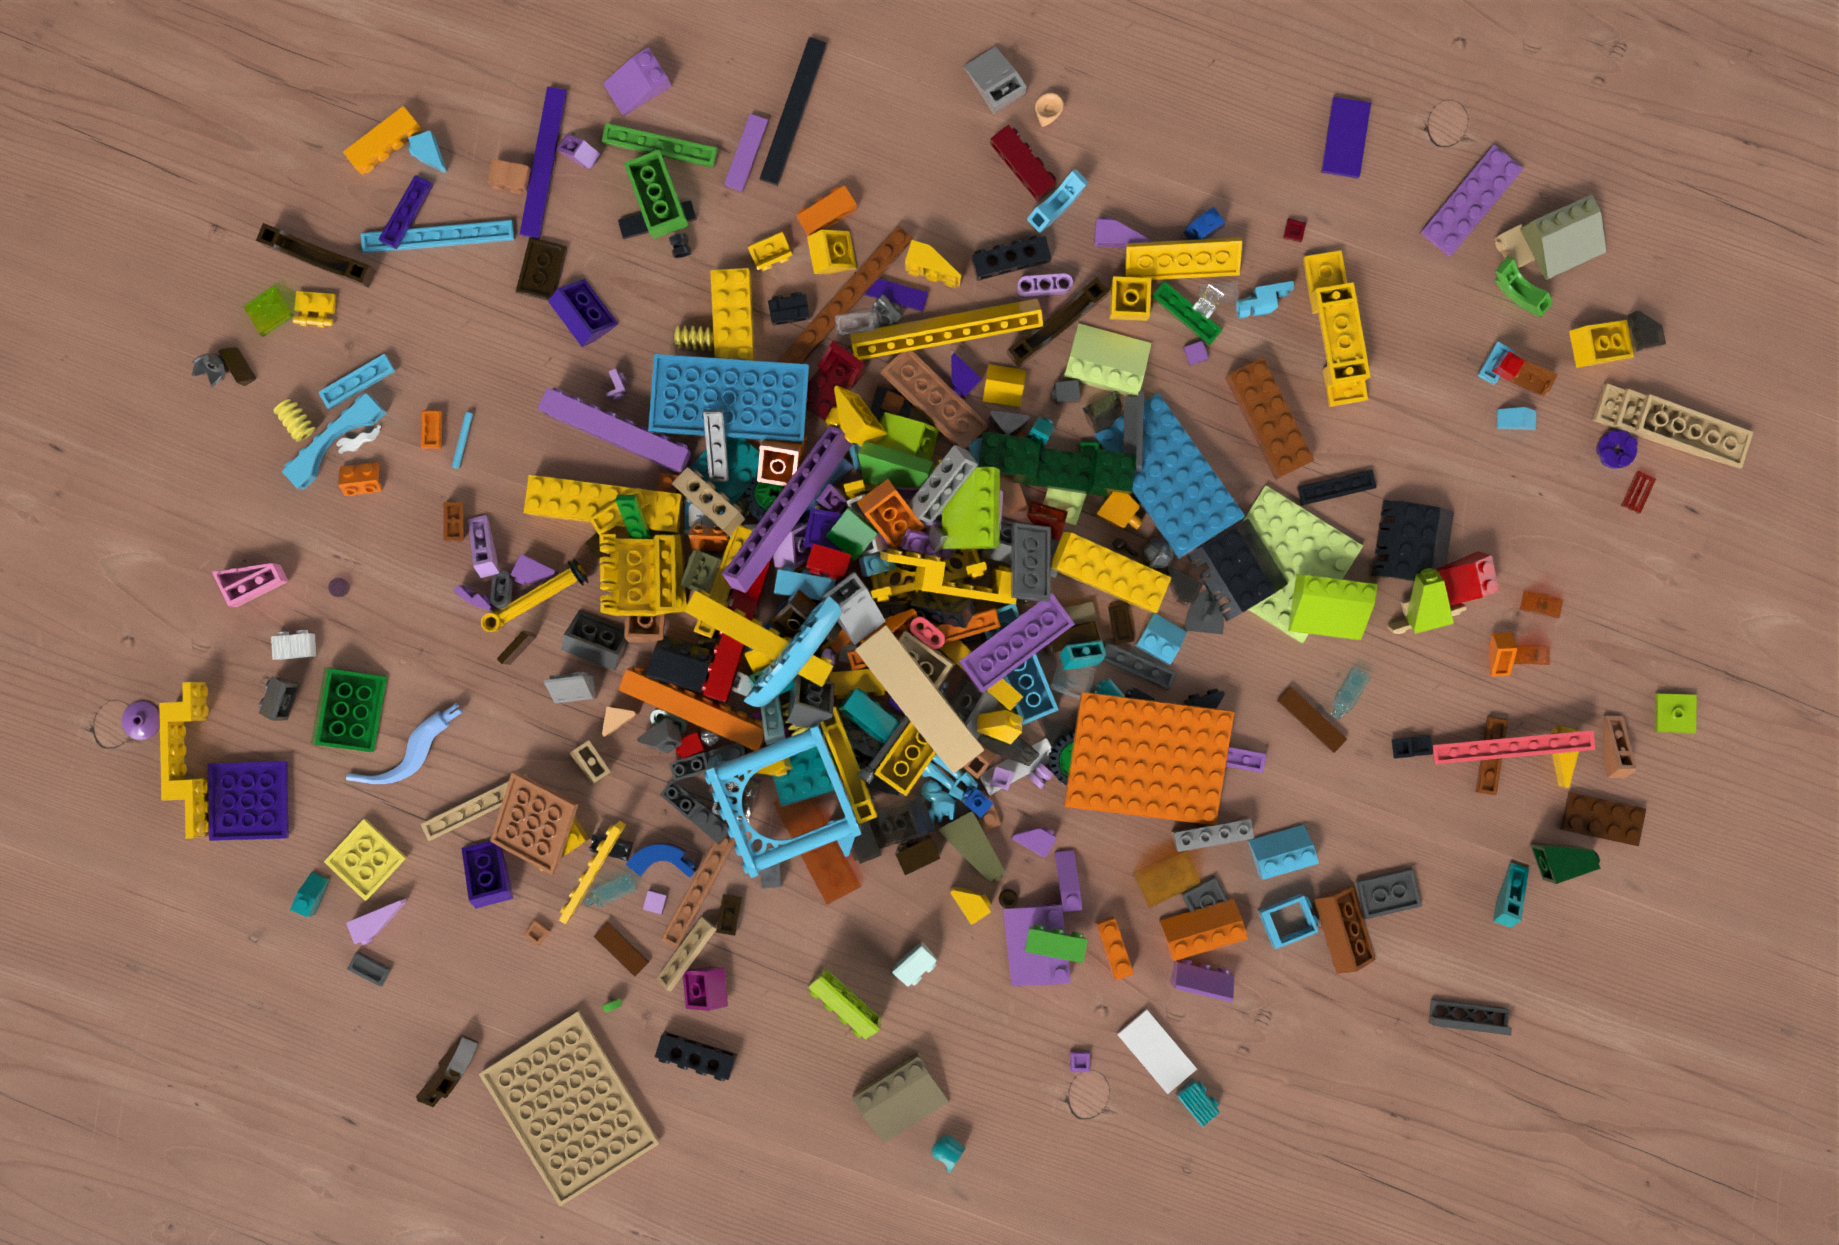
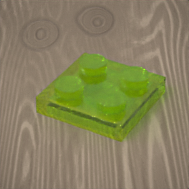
M275 285L243 306L262 337L294 317L293 312Z

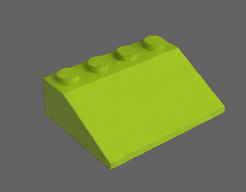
M976 467L943 508L942 531L947 535V538L942 545V549L1000 548L999 469L995 467Z
M1296 574L1288 631L1361 640L1375 605L1378 584Z
M825 967L809 983V993L816 999L820 998L827 1010L836 1012L839 1015L837 1018L844 1025L848 1023L853 1028L852 1032L857 1037H863L866 1040L880 1030L881 1018Z

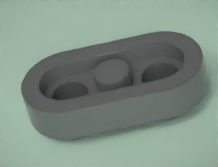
M499 571V574H495L492 579L490 601L498 609L506 608L512 598L513 578L506 571Z

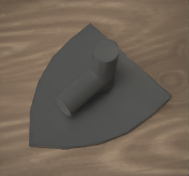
M1207 589L1192 602L1186 616L1185 631L1223 634L1224 618L1223 612L1219 610L1221 605L1218 601L1214 602L1212 599L1214 594L1210 595Z

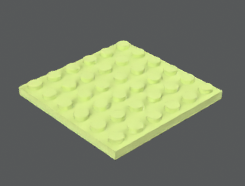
M1265 485L1243 521L1246 519L1250 520L1288 584L1248 610L1295 640L1303 643L1308 636L1307 633L1288 631L1296 574L1343 580L1363 545Z

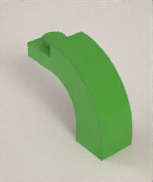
M1507 256L1498 266L1495 282L1501 291L1519 307L1541 318L1553 304L1549 292L1529 283L1520 274L1513 258Z

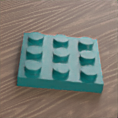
M726 437L729 482L711 483L717 488L716 491L724 493L733 505L734 502L746 493L753 477L756 478L760 452L744 438ZM707 449L690 467L693 471L696 469L706 482L709 481Z
M817 746L790 756L792 769L787 770V774L780 777L773 775L781 806L835 791Z

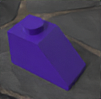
M955 353L951 355L952 386L954 387L952 390L959 397L963 396L966 399L981 383L982 379Z

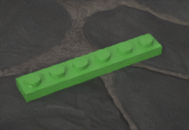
M608 123L605 125L602 137L603 144L647 154L660 149L665 158L714 168L718 151L716 147Z

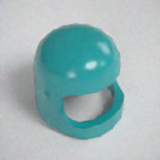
M942 1135L933 1144L931 1153L933 1158L942 1161L947 1166L946 1171L951 1173L966 1147L950 1135Z

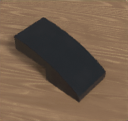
M1431 735L1391 739L1394 759L1433 755Z

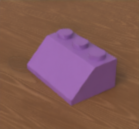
M1185 958L1180 959V961H1174L1170 983L1175 989L1233 1002L1234 975L1229 973V969L1218 967V970L1212 969L1211 965L1205 963L1195 965L1192 964L1191 960Z

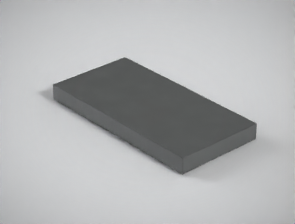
M1013 523L1011 598L1049 602L1051 584V527Z

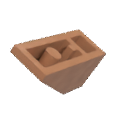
M1623 716L1604 717L1603 761L1608 778H1626L1637 769Z

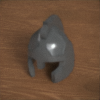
M1154 538L1143 547V561L1151 569L1159 570L1169 566L1174 557V551L1164 538Z

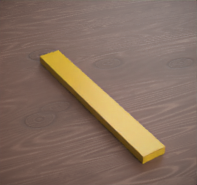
M930 621V622H931L932 624H934V625H939V624H940V623H936V622H934V621ZM919 623L917 628L923 629V623ZM959 640L945 643L939 648L961 668L962 666L959 661L972 652ZM1003 678L987 689L1009 711L1023 698Z

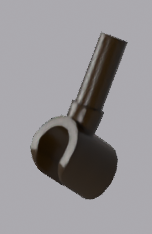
M1117 538L1112 542L1118 551L1124 548L1130 554L1137 557L1138 553L1130 548L1124 539Z

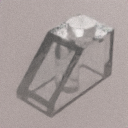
M877 307L858 309L835 316L838 335L874 331L881 326Z

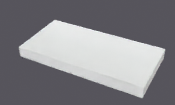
M1147 1009L1142 1011L1117 1033L1167 1094L1197 1070Z

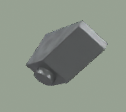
M664 719L637 738L639 743L667 754L682 744L678 725L667 719Z

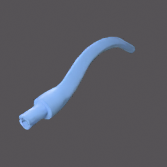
M454 703L444 712L437 711L423 721L409 737L404 760L393 770L375 776L347 773L346 780L369 784H388L411 776L424 763L434 737L449 727L448 722L462 714V709L460 708L453 712L460 707L457 703Z

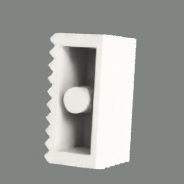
M308 630L296 631L295 635H289V632H277V636L271 637L273 660L316 657L315 634L308 633Z

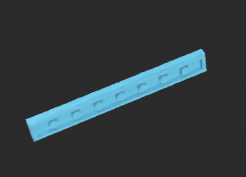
M512 220L408 229L397 250L378 240L383 231L360 233L363 253L515 240Z

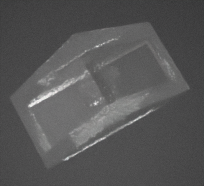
M1209 284L1193 306V309L1209 318L1218 307L1224 294Z

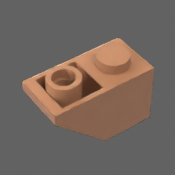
M987 736L980 743L984 751L963 766L977 779L1001 750Z

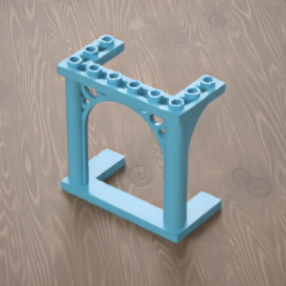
M820 723L810 726V729L736 759L718 761L717 756H714L708 760L707 768L705 769L706 773H704L708 785L712 784L713 798L715 802L720 803L722 808L719 809L723 820H727L729 825L727 827L730 838L734 837L736 853L738 856H742L744 872L746 874L749 873L751 878L758 876L760 870L850 834H853L854 837L861 835L860 824L857 822L824 741V732ZM817 746L846 817L791 839L779 840L761 835L748 823L742 808V794L748 780L754 773L765 766ZM742 774H744V780L742 781L734 777L736 775L740 777ZM735 782L739 786V790L731 792L726 789L725 784ZM730 797H736L737 803H731L733 800ZM742 816L743 819L738 820L737 817ZM745 832H750L752 834V837L748 840V843V836L747 834L745 835ZM760 839L762 847L756 852L752 842ZM768 843L774 846L772 848L768 847L769 850L765 851Z

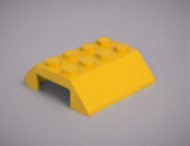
M616 534L599 535L600 544L602 545L600 546V551L610 554V557L600 558V582L602 583L600 584V589L611 592V595L600 596V601L602 602L600 603V612L613 616H657L676 612L675 535H655L654 539H618Z

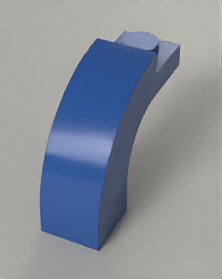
M655 843L646 846L636 852L626 863L639 876H642L653 863L658 861H667L674 864L689 878L697 871L694 868L695 864L688 858L683 859L687 851L670 843Z

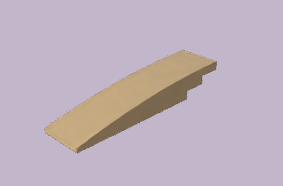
M1604 384L1592 420L1677 450L1740 469L1743 467L1753 436L1752 431L1651 394L1644 395L1630 389L1624 390L1610 384Z
M887 625L855 649L953 774L984 751V748L918 662L910 655Z

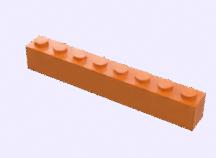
M633 666L625 670L618 689L619 691L752 750L757 751L763 748L765 737L762 720L750 719L748 714L741 711H732L730 706L716 704L712 698L698 696L693 690L682 689L679 686L646 677L647 673L644 672L642 667Z

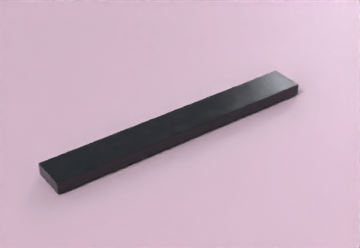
M811 37L808 38L761 172L760 181L775 186L779 185L827 47L826 42Z

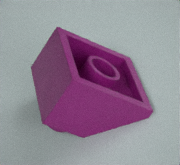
M724 967L686 970L683 975L686 1009L711 1011L728 1006Z

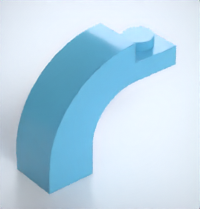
M1076 169L1073 170L1060 187L1047 200L1034 209L1027 220L1039 233L1042 232L1076 201L1089 182Z

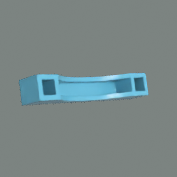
M365 393L358 396L351 407L344 409L341 416L337 420L330 422L323 433L316 435L309 446L302 448L294 460L288 461L281 472L296 488L304 490L318 477L321 460L327 449L336 439L352 429L374 425L387 412L371 395Z

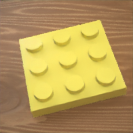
M363 819L329 855L324 863L359 896L368 901L407 857L367 819Z

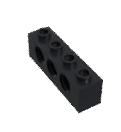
M1035 235L1027 241L1016 240L1008 246L1001 244L994 246L993 250L985 251V249L975 251L971 256L976 280L980 281L1050 263L1051 254L1046 236ZM1030 248L1034 251V254L1027 256L1024 250ZM1012 253L1016 258L1010 261L1006 259L1005 255ZM989 258H995L997 260V264L989 265L987 263V260Z
M664 1031L661 1035L655 1058H659L658 1061L665 1064L671 1062L677 1064L678 1068L688 1070V1068L694 1069L697 1074L704 1076L709 1074L713 1075L716 1080L725 1081L731 1077L737 1054ZM675 1047L680 1048L682 1055H674L672 1049ZM697 1053L700 1056V1061H693L691 1054ZM709 1060H717L719 1066L712 1067L709 1064Z

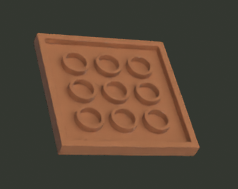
M517 771L512 772L490 842L551 875L556 874L578 803Z

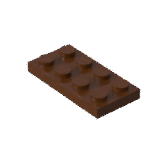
M1568 792L1561 830L1639 846L1646 809Z

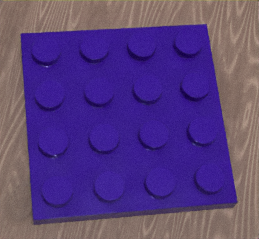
M287 761L208 764L209 841L289 838Z

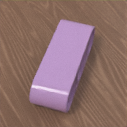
M1064 273L1024 276L1018 281L1017 293L1022 297L1064 295L1071 290L1073 280L1070 275ZM1065 280L1069 286L1062 288L1058 282ZM1047 282L1050 287L1042 289L1039 284ZM1028 283L1031 288L1025 291L1020 285Z

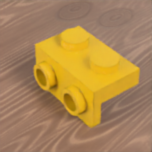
M782 231L747 246L757 270L765 271L770 269L772 264L778 261L779 263L786 262L792 256Z

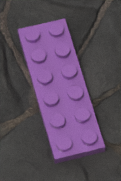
M1493 145L1420 234L1450 257L1524 168L1497 146Z
M1051 593L1049 602H1038L961 659L959 663L979 691L983 693L1075 623L1053 593Z

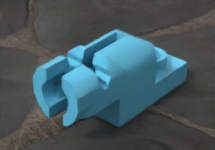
M1290 281L1255 287L1252 291L1253 297L1251 295L1236 301L1238 319L1247 318L1250 312L1254 317L1271 314L1278 308L1276 295L1278 297L1289 296V293L1294 290V282Z

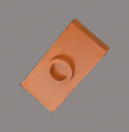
M421 410V449H442L441 410Z

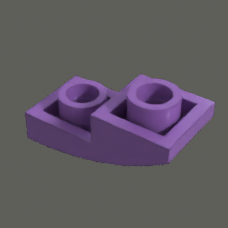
M458 585L453 590L461 598L477 607L492 611L495 609L490 601V597L486 594L477 593L473 596L475 593L468 586L464 587Z

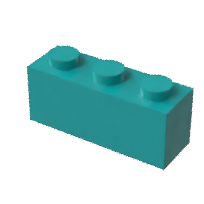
M857 688L850 690L838 707V710L881 744H884L900 723L897 721V717L890 712L884 711L882 705L877 701L869 699L865 691Z

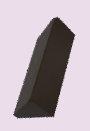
M237 347L219 350L220 356L238 384L247 386L256 380L254 373Z

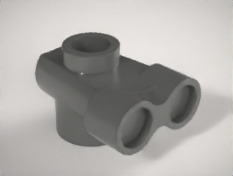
M884 294L872 306L876 312L881 313L879 319L886 326L895 324L903 315L900 312L899 306L892 304Z

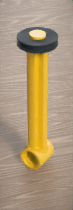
M573 558L572 563L568 561L570 568L511 602L506 608L485 614L481 619L482 628L487 632L500 631L509 621L578 581L583 586V582L588 583L583 568ZM492 617L496 619L495 627L489 625V620Z

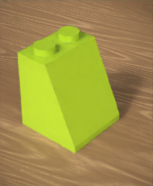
M885 412L880 420V424L887 434L877 445L931 461L940 431L926 423Z
M1424 569L1421 573L1416 574L1406 616L1407 622L1415 634L1454 624L1445 583L1436 569Z

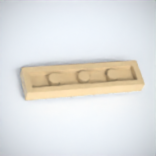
M701 917L656 978L667 991L671 992L716 931V928L706 918Z

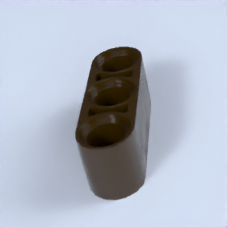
M1095 621L1066 630L1045 646L1047 655L1062 651L1066 645L1100 640Z

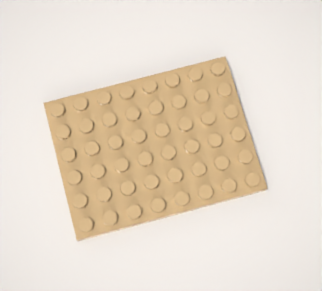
M579 1011L479 1073L485 1086L559 1206L564 1205L660 1143Z

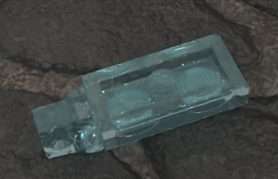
M1353 667L1334 699L1332 705L1335 708L1330 716L1340 719L1344 712L1348 714L1355 706L1371 677Z
M627 873L590 891L592 896L584 899L583 902L585 907L595 903L597 907H602L638 889L631 873Z

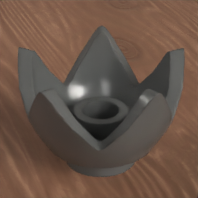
M206 353L192 361L195 364L192 376L207 374L211 387L215 386L221 379L224 380L226 367L220 355Z

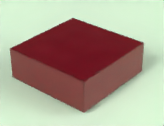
M1288 218L1283 239L1301 243L1306 222Z

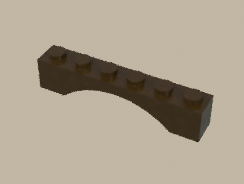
M265 223L262 224L256 238L257 242L267 248L367 288L370 287L376 272L367 264L315 246Z
M1096 277L1067 304L1047 319L1042 327H1037L1007 350V355L1020 368L1108 296L1109 291Z

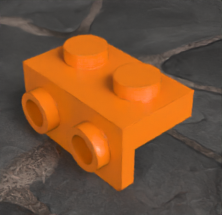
M378 462L340 466L338 485L344 496L381 492L382 487L379 483L380 466Z

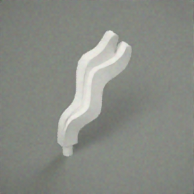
M377 425L371 433H360L355 439L341 438L336 444L338 447L343 445L338 452L340 454L346 451L354 452L365 442L374 441L381 432V426Z

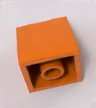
M804 436V443L764 439L760 445L757 481L786 486L804 461L807 436Z

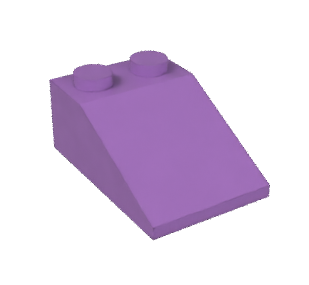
M649 47L629 59L603 83L623 116L671 87L669 79Z

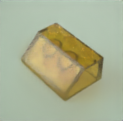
M1187 850L1175 852L1132 873L1148 908L1201 884L1195 865Z

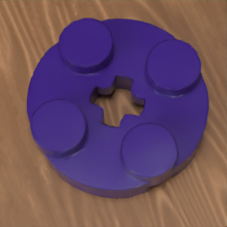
M1611 431L1599 439L1596 452L1597 455L1599 454L1600 461L1604 466L1618 469L1626 467L1634 461L1637 455L1638 442L1625 431ZM1619 445L1621 452L1615 454L1613 446Z

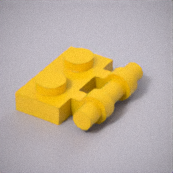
M296 291L294 310L302 312V315L293 316V323L300 324L301 326L317 325L322 328L333 326V319H328L327 314H335L336 295ZM310 312L319 313V316L317 318L310 317Z

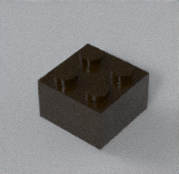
M925 833L916 837L915 842L911 844L905 842L897 846L898 850L895 852L905 875L940 859V854L931 835L926 836Z

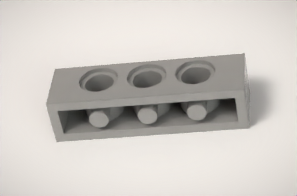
M954 445L908 503L918 519L932 524L977 467L978 463L968 450Z
M1249 818L1171 831L1174 849L1177 852L1254 839L1252 823Z

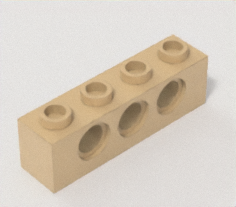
M687 467L672 485L730 536L745 520L741 514L742 509L735 503L731 505L728 502L730 499L724 493L718 494L715 491L717 488L710 481L705 483L702 480L704 477L696 469L692 471ZM726 509L724 513L720 514L721 510Z

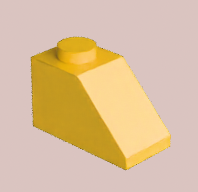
M1007 710L979 714L977 716V732L1012 744L1022 732L1023 717Z

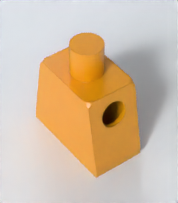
M1112 492L1095 514L1096 517L1119 529H1124L1127 524H1130L1137 530L1144 521L1135 514L1140 506L1129 494Z

